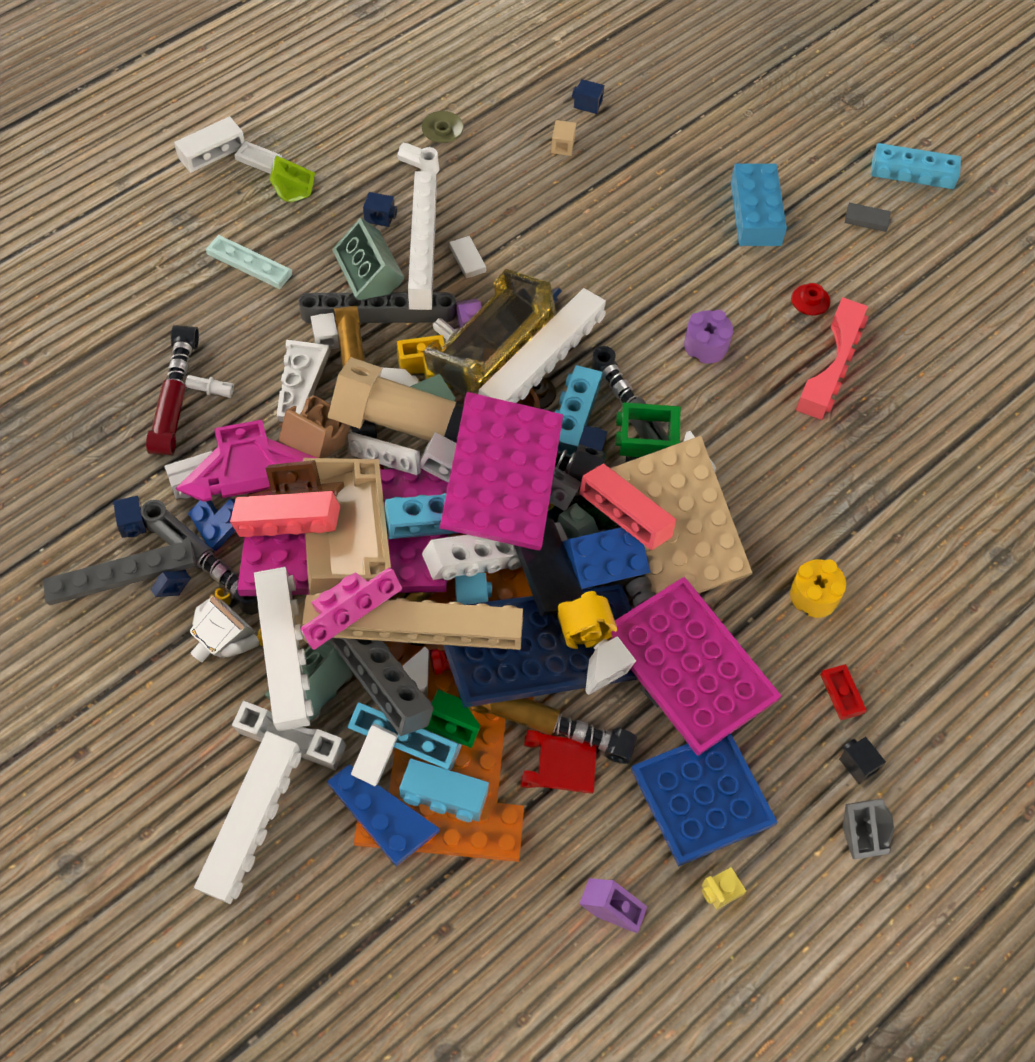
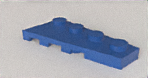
M349 764L327 781L328 785L397 867L440 832L439 828L378 784L373 786L351 775L354 767Z

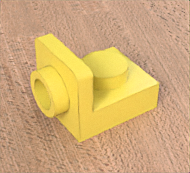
M732 867L714 877L709 876L705 878L702 884L704 898L709 904L713 903L716 910L746 893L744 886Z

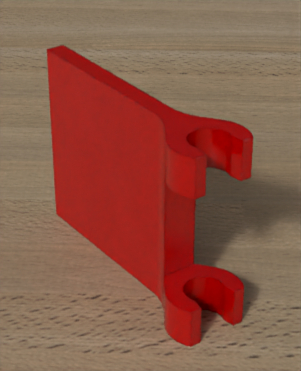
M527 730L524 746L530 748L540 747L538 773L524 770L521 776L520 787H544L594 793L597 746H590L589 743L584 741L579 743L572 740V738L551 736L535 730Z

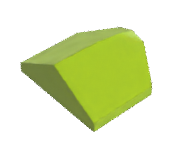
M276 155L270 182L279 198L286 202H295L310 197L315 172Z

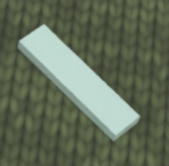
M220 235L206 248L207 255L278 289H281L292 276V269Z

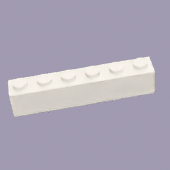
M286 567L254 572L273 724L277 731L309 726V716H313L314 712L311 699L307 700L306 690H310L308 675L303 674L302 665H306V656L304 649L299 648V640L303 639L301 625L296 624L295 615H299L297 599L293 600L292 591H296L294 576H289Z
M266 731L194 886L199 892L231 904L233 899L238 898L243 887L241 880L245 872H249L254 864L255 856L253 854L257 845H262L266 837L267 830H265L269 819L272 820L277 813L279 807L277 801L280 794H284L288 789L290 772L292 768L298 766L301 760V748L296 742Z

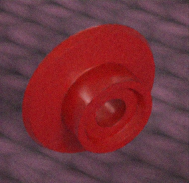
M816 283L801 285L791 295L793 306L799 312L810 316L825 313L831 304L828 293L822 286Z

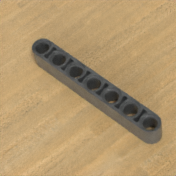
M392 292L389 295L362 300L356 299L353 293H305L299 298L301 319L306 323H311L310 316L333 313L335 319L334 308L357 306L360 323L435 322L438 318H442L445 322H450L456 316V299L453 294L448 292H433L432 310L409 309L408 292Z

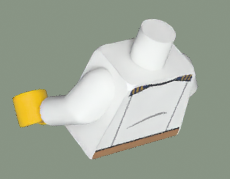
M222 588L216 589L215 597H210L197 606L195 610L193 627L190 633L199 643L191 651V654L200 662H203L210 653L220 658H229L258 647L259 644L263 646L261 628L258 631V635H254L255 630L228 606L231 603V594L228 593L224 596Z

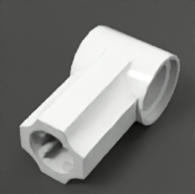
M404 142L401 144L397 154L398 160L418 167L421 171L436 172V174L439 172L436 149L431 147L421 149Z

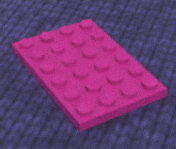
M467 392L440 529L540 551L543 543L563 414Z
M682 577L615 620L617 631L613 630L611 632L613 637L609 640L618 636L632 654L636 662L631 667V671L697 756L779 701L782 697L685 577Z

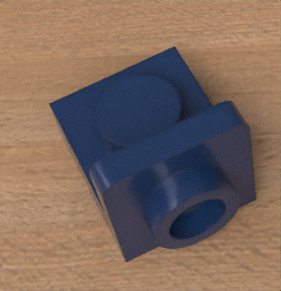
M186 570L162 572L151 588V591L155 597L179 596L191 577Z

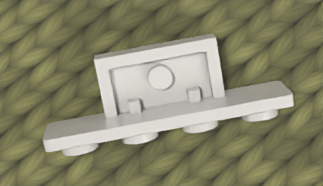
M353 432L348 434L351 456L361 459H379V464L414 475L421 473L420 451Z

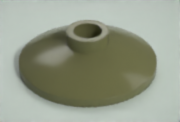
M437 111L424 118L422 132L431 141L448 143L460 137L463 132V122L459 116L452 112Z

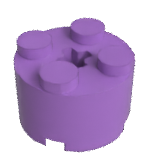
M706 310L691 315L684 340V347L689 356L698 358L699 362L715 363L724 358V355L729 350L733 335L732 323L726 317L725 312L722 310Z

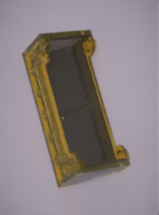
M505 269L494 281L495 295L443 347L438 342H432L423 351L428 370L435 375L440 374L445 383L464 397L467 392L478 394L479 389L556 315L550 282Z

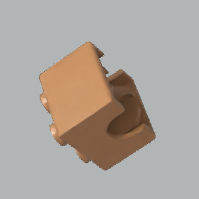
M313 395L306 399L305 406L300 414L296 413L297 406H293L285 411L279 441L316 458H326L345 446L350 425L327 418L331 404Z

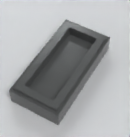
M849 202L844 223L887 232L891 211Z

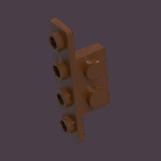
M315 460L272 464L265 468L270 489L249 493L246 497L333 491L336 497L345 486L344 482L321 484Z

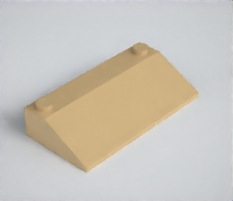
M303 459V461H316L321 484L344 482L345 486L336 496L340 505L336 531L305 533L309 595L330 590L339 584L343 578L355 572L366 581H370L387 568H391L379 459Z

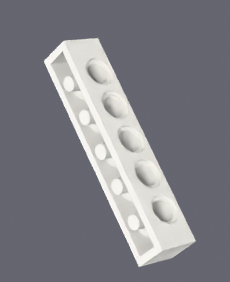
M560 522L555 523L561 540H568ZM471 535L432 539L422 553L433 580L442 578L450 580L456 576L466 575L470 577L481 572L494 573L501 569L509 568L510 570H515L521 567L514 545Z

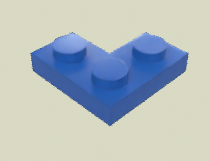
M230 498L219 511L211 500L205 502L200 500L188 513L206 544L214 551H217L235 532L230 520L236 499Z

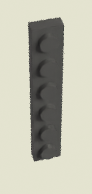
M191 540L45 578L43 579L45 602L48 605H53L155 578L162 574V572L181 571L196 567L194 545Z

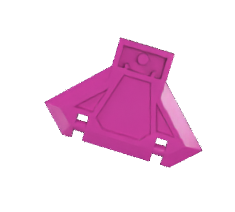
M262 420L214 428L218 447L176 487V490L203 502L212 500L211 495L222 494V498L267 490L270 489L265 469L268 465L300 462L304 458L316 457L268 439Z

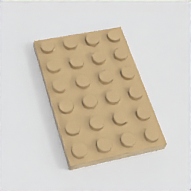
M701 436L610 468L677 519L672 538L652 551L644 545L650 573L645 574V576L649 578L652 584V592L657 594L682 577H685L699 594L753 574Z

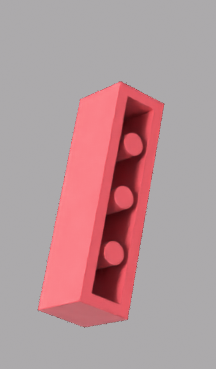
M604 463L583 475L579 494L651 551L672 538L677 519Z
M333 491L236 497L230 523L239 537L336 531L340 505Z

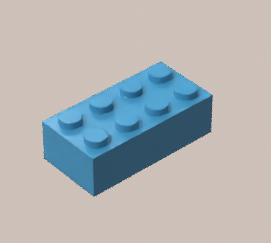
M734 164L731 189L739 246H782L787 226L777 164Z

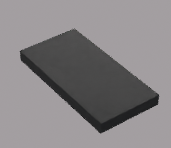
M553 519L546 520L540 551L514 545L541 616L558 614L559 604L579 599L583 594Z

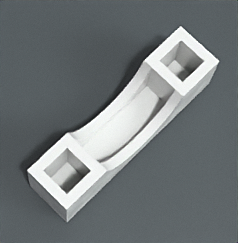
M245 701L242 702L232 724L239 734L262 742L266 731L296 742L301 748L302 758L333 770L337 769L346 748L342 738L319 729L299 727L277 731L270 711Z

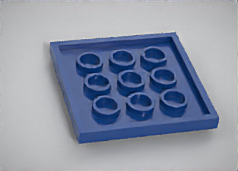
M731 734L699 756L696 755L687 743L635 764L631 768L678 867L774 827L778 823Z

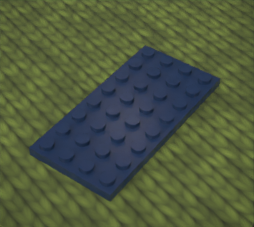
M622 584L582 589L583 594L595 591L597 596L607 598L614 620L632 610ZM533 596L466 604H487L491 607L512 605L522 608L521 650L443 645L464 708L586 688L589 659L595 652V646L586 648L585 644H577L578 649L568 647L558 614L541 616ZM630 669L627 674L609 684L638 680V678Z

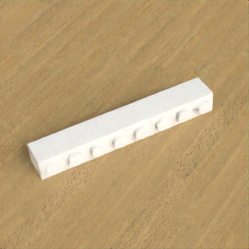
M415 171L408 282L409 309L432 310L437 182L436 172Z
M583 288L479 389L478 394L517 403L520 399H525L529 390L533 386H537L541 382L542 377L546 373H550L554 369L555 364L559 360H563L572 347L575 348L584 335H588L597 322L600 323L606 313L604 310L606 300Z

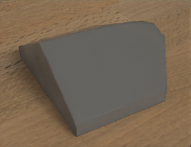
M883 799L845 804L843 831L852 859L890 853V844L894 833L893 816Z

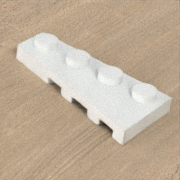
M286 340L287 352L284 355L285 367L281 378L282 391L279 394L277 409L279 421L283 422L285 411L293 406H297L296 413L300 414L305 406L306 399L313 396L331 352L329 345Z

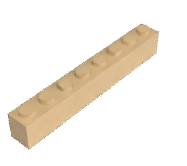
M321 593L306 595L302 626L320 615L315 611L311 602L317 599ZM399 598L396 600H386L332 638L521 650L523 609L512 605L491 607L487 604L463 605L460 602L443 604L432 600L412 602Z

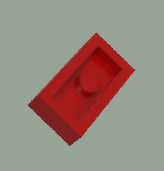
M844 664L822 670L820 676L840 721L865 714L867 709L847 665Z

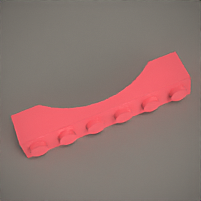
M842 297L831 325L837 344V357L825 371L807 380L796 411L820 420L823 419L825 412H831L835 402L834 399H831L832 394L837 396L842 384L838 381L839 377L844 379L849 367L845 365V362H851L856 350L852 348V345H858L862 332L858 330L859 328L864 329L869 316H866L865 313L868 306Z

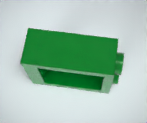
M623 402L622 411L617 412L616 426H620V432H616L615 446H620L619 456L643 457L679 444L681 406ZM628 420L668 422V441L628 438Z

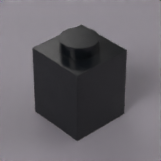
M866 736L859 741L856 739L849 741L843 747L844 752L839 758L859 785L880 772L886 763Z

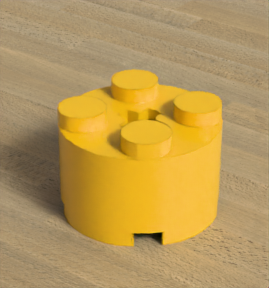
M815 559L804 563L799 567L791 586L790 598L793 605L800 612L802 610L808 613V616L814 618L826 617L832 614L845 593V576L840 568L837 567L836 562L830 559Z
M595 591L585 592L579 599L566 601L558 605L559 622L566 644L570 648L578 649L577 644H585L586 648L593 647L603 639L609 640L613 637L611 632L613 630L617 631L608 599L603 596H597Z

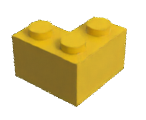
M443 335L397 341L400 369H405L410 375L424 373L425 380L440 374L450 389V368Z

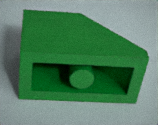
M438 689L431 703L434 709L429 724L424 729L472 748L481 727L470 709L463 707L461 698Z

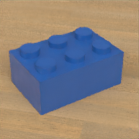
M622 527L562 541L581 589L650 573L644 544Z

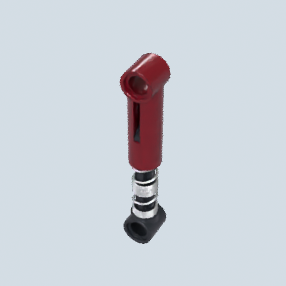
M173 325L171 346L173 348V356L170 359L167 380L162 383L152 430H149L147 434L146 450L148 454L173 456L175 453L176 431L186 390L183 378L186 377L188 370L187 361L190 360L188 356L193 349L196 350L198 348V327Z

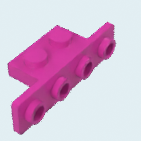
M387 568L370 581H366L355 572L343 578L339 584L330 590L324 591L317 599L312 601L311 603L315 611L320 615L301 627V631L309 646L313 650L317 649L401 591L402 587L394 570Z

